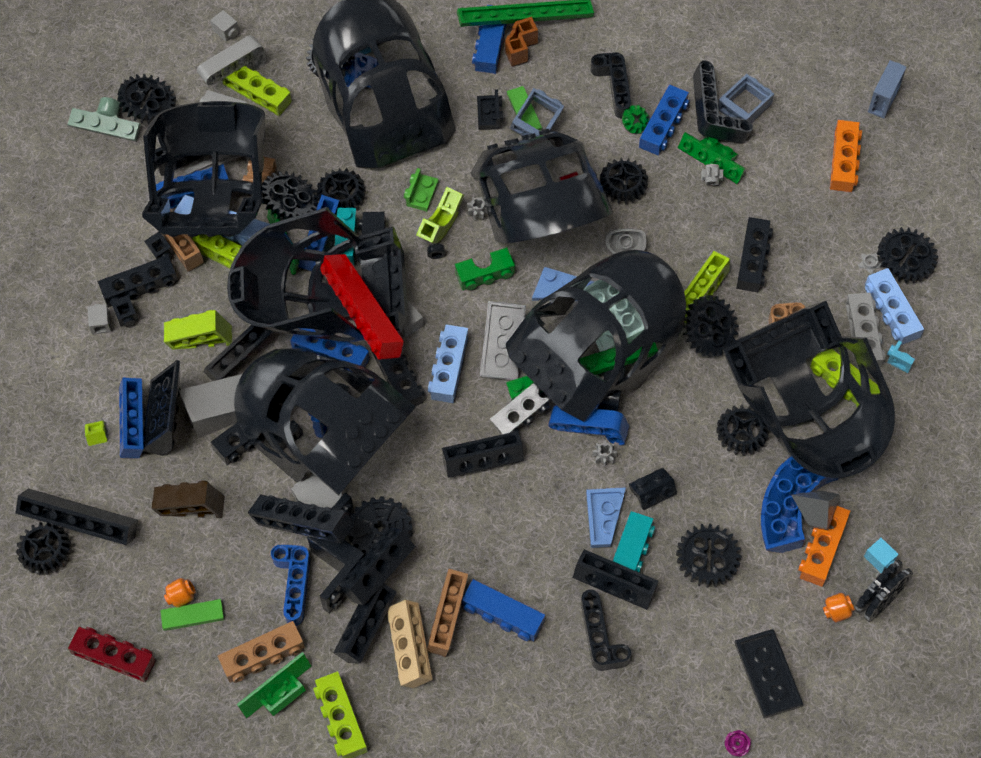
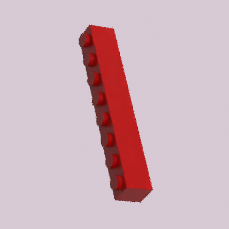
M346 254L325 255L324 261L321 264V273L326 277L328 284L331 285L336 296L342 302L343 307L348 311L350 318L353 319L356 327L370 345L372 352L375 353L378 359L399 358L403 347V339Z

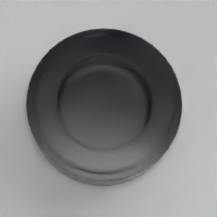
M433 244L427 247V256L431 259H440L446 255L445 246L442 244Z

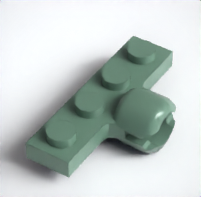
M102 97L100 99L96 112L72 108L67 124L70 127L131 141H137L141 127L140 123L120 119L118 117L121 108L119 107V101L109 97Z

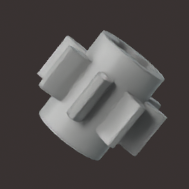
M708 164L706 169L701 171V180H705L706 185L716 186L719 184V181H723L724 170H719V165Z
M472 197L471 203H467L468 216L472 215L474 220L477 218L484 219V215L488 214L482 197Z
M606 440L601 444L596 443V450H593L592 456H597L595 463H603V466L609 462L613 464V457L617 456V451L613 450L614 444L610 445L606 443Z

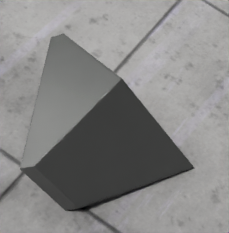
M825 491L791 494L809 527L823 530L829 529L840 498L839 494Z

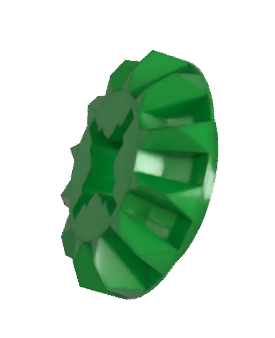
M640 105L630 106L629 109L624 111L622 116L625 129L632 134L642 133L649 122V114ZM640 115V116H639L640 118L638 119V120L640 121V123L637 122V123L633 124V123H634V120H635V118H634L633 116L636 117V116Z

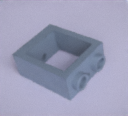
M891 60L889 61L874 90L868 110L869 113L885 119L901 86L906 66Z
M746 74L719 99L718 109L725 116L745 119L752 123L772 104L774 93L769 88L760 84L757 79ZM745 89L762 101L749 114L732 102Z
M533 88L514 118L510 129L522 136L530 133L539 135V130L521 120L534 100L555 113L546 129L549 128L551 131L563 111L564 106L557 99L548 97L544 91Z

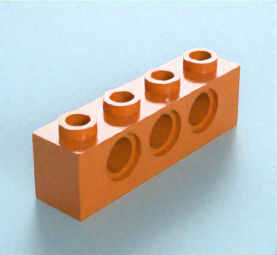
M837 121L830 190L852 192L853 186H857L858 175H855V171H858L860 160H856L857 156L860 155L861 145H858V141L861 140L862 130H859L860 122Z
M836 506L830 524L834 529H813L811 534L814 537L813 543L808 542L805 553L808 554L807 559H802L798 571H801L800 579L823 587L850 510ZM819 541H824L828 546H821ZM812 559H819L821 564L814 563Z

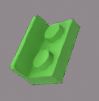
M417 168L415 174L411 175L409 189L406 188L404 193L406 206L427 212L439 179L421 174V169Z

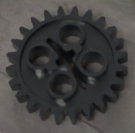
M136 74L135 79L130 76L129 80L125 79L124 83L120 84L117 101H119V107H123L122 112H128L127 117L134 116V121L140 119L141 124L146 120L148 125H150L156 115L164 110L175 107L176 97L173 96L174 91H170L171 86H165L166 81L159 82V77L153 79V76L150 75L147 78L145 74L140 78Z
M278 171L277 175L272 173L262 183V204H267L265 209H271V215L276 213L277 219L283 217V220L315 211L319 202L317 201L318 196L315 195L316 190H311L313 185H307L308 180H301V175L295 177L294 172L291 175L287 171H285L284 175L280 171Z
M900 227L899 231L893 229L892 233L887 232L886 236L882 237L878 245L877 255L879 257L877 260L882 262L881 268L886 267V269L890 270L893 277L895 275L898 276V281L904 278L905 283L909 279L915 283L917 279L921 282L924 277L928 278L933 273L938 263L936 262L939 257L936 255L938 250L933 249L935 243H929L930 237L923 238L924 233L918 235L917 229L911 232L909 227L907 231ZM913 245H916V246L914 247L912 253H910V254L908 255V257L906 258V260H905V262L903 263V265H902V266H899V264L902 262L903 258H904V257L907 255V253L909 252L910 248H911Z
M702 296L699 299L693 300L692 304H688L689 310H686L687 317H685L686 324L683 326L686 332L683 335H688L689 338L686 340V343H692L690 349L696 348V354L702 353V356L708 357L721 356L723 353L722 349L728 346L730 342L732 343L736 340L733 335H738V332L734 330L739 327V325L734 324V321L738 318L732 316L735 310L729 311L730 304L724 305L725 299L719 300V296Z
M709 523L708 528L701 524L700 530L693 526V533L687 530L686 537H681L680 541L682 543H678L677 548L680 550L676 551V556L679 557L677 558V563L682 564L679 570H686L684 577L692 576L690 582L698 580V586L705 582L706 588L709 587L710 583L717 587L718 581L724 585L725 578L731 581V574H737L738 570L736 568H740L741 563L739 561L742 558V555L738 554L741 551V547H736L738 540L732 541L733 533L727 536L726 528L721 532L719 531V525L712 529L711 523ZM708 539L711 540V560L709 572L706 570L708 556L706 554L708 549ZM701 543L704 547L698 548L694 544ZM721 544L724 548L717 549L714 545ZM699 561L703 566L697 567L694 565V562ZM721 563L723 568H716L714 564Z

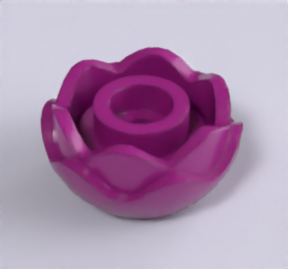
M741 730L727 734L725 748L731 755L740 757L749 752L751 739Z

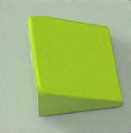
M104 421L85 424V437L88 446L107 442Z

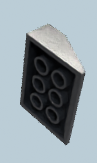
M179 360L173 362L150 380L143 451L164 456L174 447L173 435L177 426L175 418L179 409L177 401L180 395L179 390H181L179 387Z

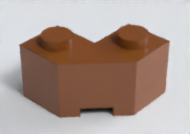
M532 17L516 21L510 35L505 40V54L511 66L527 62V46L538 43V29Z

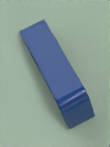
M554 406L548 423L550 428L558 431L605 435L610 443L614 444L616 442L619 445L625 444L629 430V424L622 413L596 409L588 420L583 422L562 411L558 406Z
M280 544L272 548L271 557L276 567L289 569L283 613L287 623L293 621L295 626H298L304 619L310 556L307 548L304 546ZM279 554H285V557L282 559L276 558ZM299 555L305 556L303 560H296ZM297 574L303 575L300 579H294V576ZM294 593L301 594L298 598H291ZM293 607H295L297 614H295L294 617H291L293 615Z

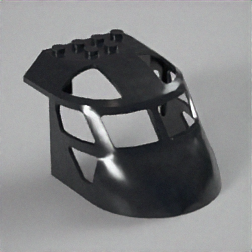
M341 0L327 11L319 22L314 35L313 58L327 107L347 135L355 166L380 168L446 143L456 131L448 97L439 76L435 72L430 56L421 43L419 32L406 9L396 0ZM392 40L409 41L417 51L419 60L400 59L385 62L377 44ZM370 47L379 65L361 74L347 87L341 66L352 55ZM323 70L329 72V86L325 79ZM416 70L422 72L429 85L436 92L437 95L429 99V105L420 109L417 108L407 77L408 71ZM336 84L343 99L342 115L336 100ZM369 85L374 92L382 116V122L368 127H364L362 124L350 126V113L354 100L361 90Z
M207 101L172 107L156 115L143 135L149 202L142 212V218L163 235L171 237L179 235L195 237L199 234H206L209 237L225 234V236L231 237L239 234L256 218L263 200L262 172L264 169L265 112L259 107L241 102ZM156 137H158L163 153L155 158ZM193 155H212L211 179L173 182L177 158ZM240 155L250 157L253 182L220 179L218 177L219 156ZM165 164L164 184L157 191L154 172L159 166ZM184 192L195 193L190 214H178L170 211L169 198L167 197ZM233 192H244L252 195L250 198H243L237 214H228Z
M549 128L540 130L539 135L535 133L521 136L522 140H518V138L504 141L505 144L498 146L497 143L488 145L487 150L482 151L470 172L472 177H478L495 241L515 243L548 236L592 223L613 213L605 190L597 179V173L589 164L583 142L564 133L550 131ZM554 139L556 147L549 140ZM509 151H512L517 157L516 160L494 165L492 157ZM576 152L583 174L554 182L545 162ZM538 164L546 185L511 194L501 178V174ZM488 176L491 177L497 189L498 197H490L487 185ZM496 205L501 206V224L494 210Z
M327 207L270 224L251 236L240 248L233 260L227 281V292L231 307L238 317L248 324L272 331L340 342L365 340L360 330L344 318L350 317L349 313L343 307L342 302L336 296L331 285L322 283L324 275L321 273V264L324 261V256L339 255L355 247V254L360 260L362 280L396 331L402 330L408 321L404 251L394 227H389L358 236ZM292 229L318 231L297 243H293L285 233ZM334 234L348 239L326 252L305 249L313 242ZM293 259L315 261V266L309 279L308 295L285 291L287 272ZM286 301L307 304L309 314L289 319ZM299 328L314 329L316 332L306 331ZM342 333L351 337H341L335 334Z
M625 250L615 253L595 263L582 274L537 303L505 344L508 356L562 411L586 422L608 393L640 388L675 344L685 321L686 300L684 290L674 270L657 255L643 250ZM592 278L604 280L617 289L619 293L607 302L602 303L590 293L584 291V288ZM624 298L628 299L640 314L644 325V330L630 343L627 341L626 333L620 322L609 310ZM575 300H577L578 304L551 333L543 327L545 323L540 318L565 315ZM610 331L614 339L616 356L612 374L609 380L605 381L587 370L579 360L601 335ZM654 342L663 344L659 351L646 361L652 344ZM641 348L639 358L626 377L618 381L627 358Z
M827 301L802 308L733 341L722 349L745 400L777 437L778 442L786 452L808 471L829 478L849 477L869 468L885 452L895 425V408L891 393L867 337L841 336ZM838 347L841 359L839 379L833 391L825 396L810 372L806 359L820 352ZM847 349L854 354L857 361L861 386L851 375ZM867 370L875 379L880 393L871 394ZM770 377L788 410V415L777 416L764 387L755 386L754 384ZM849 389L857 400L858 407L848 419L835 428H829L820 415L835 406ZM813 419L824 433L806 439L788 438L781 426L796 425Z
M298 347L275 349L253 361L240 377L234 397L235 415L240 429L258 450L295 482L302 481L307 471L310 470L338 496L416 408L384 379L371 370L324 353ZM319 360L324 362V364L313 369L301 381L289 377L305 364ZM333 370L361 395L358 398L353 397L324 374ZM363 373H365V374H367V375H369V376H372L373 378H368V377H367L366 375H364ZM281 384H286L294 389L285 400L280 411L279 422L276 423L267 417L269 403ZM295 406L302 408L328 427V432L306 456L302 455L294 443L290 430V415ZM261 433L264 434L265 438L275 451L267 448L259 440V436ZM273 434L283 438L288 449L298 461L293 460L284 452Z

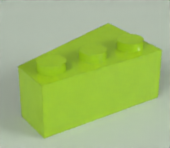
M216 310L191 314L180 319L174 318L171 321L164 322V343L172 350L197 348V345L208 344V347H215L214 343H226V346H229L232 343V325Z

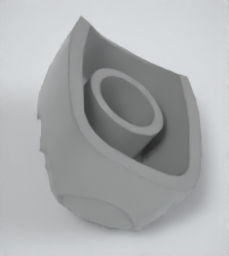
M618 228L608 232L605 242L607 248L613 254L625 250L644 251L646 248V234L640 229Z

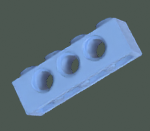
M887 268L869 275L865 283V290L867 293H871L875 300L876 309H880L883 314L884 323L889 325L892 330L893 338L901 341V345L921 338L924 328L890 270Z
M445 325V330L441 331L439 342L442 343L440 348L437 347L435 357L438 359L437 365L433 364L432 376L434 378L433 381H429L428 385L431 400L454 403L468 341V328ZM450 345L456 346L455 348H448ZM445 362H451L452 364H450V365H445L444 363H445ZM448 379L446 382H441L440 380Z

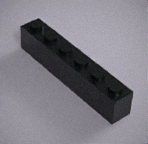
M29 488L19 494L17 498L15 514L123 545H127L135 539L138 525L137 519Z

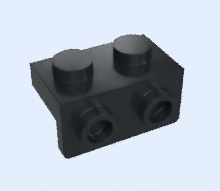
M498 89L495 90V95L477 96L478 130L500 129V121H503V111H499V107H502V96H498Z
M664 468L655 470L629 483L630 490L639 499L643 510L677 494L674 479Z

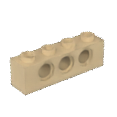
M403 600L389 607L387 611L388 621L391 628V639L394 645L400 685L415 688L432 681V674L419 604Z

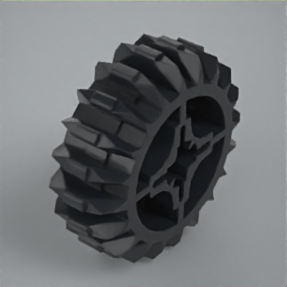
M621 157L620 161L614 159L612 163L608 162L606 167H603L602 173L599 176V182L603 186L607 197H611V202L616 199L618 204L621 201L627 204L628 200L634 203L635 198L640 200L641 195H644L648 188L646 169H642V164L637 165L636 160L630 162L629 158L623 161Z
M339 167L338 171L335 172L332 169L331 174L326 172L325 177H321L320 182L317 184L318 189L316 193L318 201H320L321 195L339 200L338 208H356L357 210V205H362V200L365 199L366 187L364 186V181L359 174H355L354 170L349 172L346 168L342 171ZM332 186L333 189L330 190L331 192L329 194H327L328 189ZM355 188L354 193L350 195L352 189Z
M742 404L739 409L735 405L732 407V410L727 408L725 414H721V420L717 422L716 433L718 434V440H722V447L728 445V452L734 449L735 455L738 451H741L742 456L746 454V451L752 455L754 450L758 452L760 446L763 447L766 443L765 441L768 440L769 435L767 433H769V428L762 421L761 417L751 410V406L744 409ZM730 422L733 424L734 428L731 434L727 429V426ZM754 426H756L758 430V435L756 437L753 436L752 432Z
M39 522L38 527L32 525V530L30 531L25 529L26 535H20L22 542H17L19 549L16 550V554L19 556L18 560L22 563V566L31 573L36 571L38 575L42 571L48 575L49 569L56 572L57 565L63 567L61 561H68L66 555L71 554L69 549L71 542L68 541L69 536L65 533V530L57 525L52 526L50 523H46L44 526L42 522ZM55 538L59 541L57 550L53 547V540ZM30 546L34 548L32 559L29 557Z

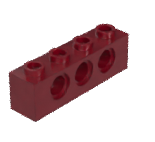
M78 627L68 647V650L74 656L145 683L156 662L150 650L146 648L139 650L127 641L118 642L115 637L109 634H104V636L97 634V631L90 627H86V629ZM93 643H99L97 648L90 649ZM118 650L114 656H108L110 651ZM130 657H136L133 663H127Z

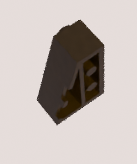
M203 480L198 481V483L182 482L180 485L164 484L154 487L151 509L160 516L185 517L187 513L198 514V518H204V514H215L216 518H222L225 496L208 481Z

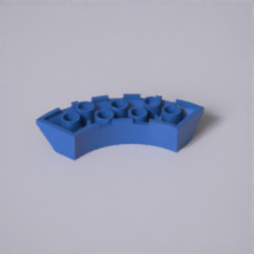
M791 456L780 465L766 489L762 503L761 530L766 551L783 553L802 548L805 540L802 530V513L791 494L817 491L822 486L838 480V478L814 474L802 467Z

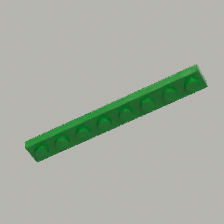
M566 0L457 9L460 27L515 23L532 17L535 22L589 18L594 15L591 0Z
M655 342L652 344L647 358L654 356L658 352ZM613 347L580 358L579 361L592 374L597 375L614 369L616 349ZM641 348L627 358L625 365L638 360ZM528 376L506 382L511 400L515 399L534 383Z

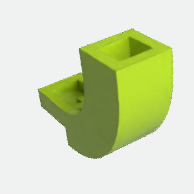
M446 187L436 211L429 219L423 218L416 236L431 243L441 241L458 216V209L464 194Z

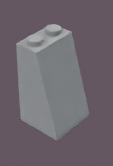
M242 374L179 390L184 407L198 438L237 422L234 397Z

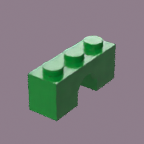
M508 248L490 252L491 264L486 268L477 267L472 258L454 264L455 274L462 291L473 290L479 285H489L495 280L501 278L508 279L514 275L515 265Z

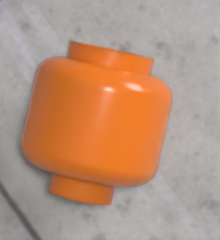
M179 578L166 586L164 598L169 605L179 608L193 601L196 590L189 579Z
M843 593L826 598V606L823 607L827 619L832 618L836 623L852 617V611L855 610L849 595L845 596Z

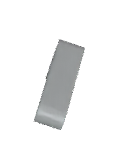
M249 35L200 64L197 68V73L210 86L247 64H250L254 69H259L266 63L264 48L254 36Z

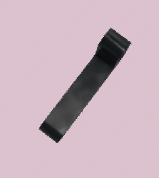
M702 60L693 74L699 133L710 138L744 143L752 132L753 125L745 119L719 114L714 66L711 62Z

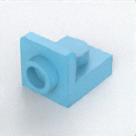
M898 341L896 346L892 345L887 353L890 356L887 363L908 373L915 359L909 354L899 351L902 342Z

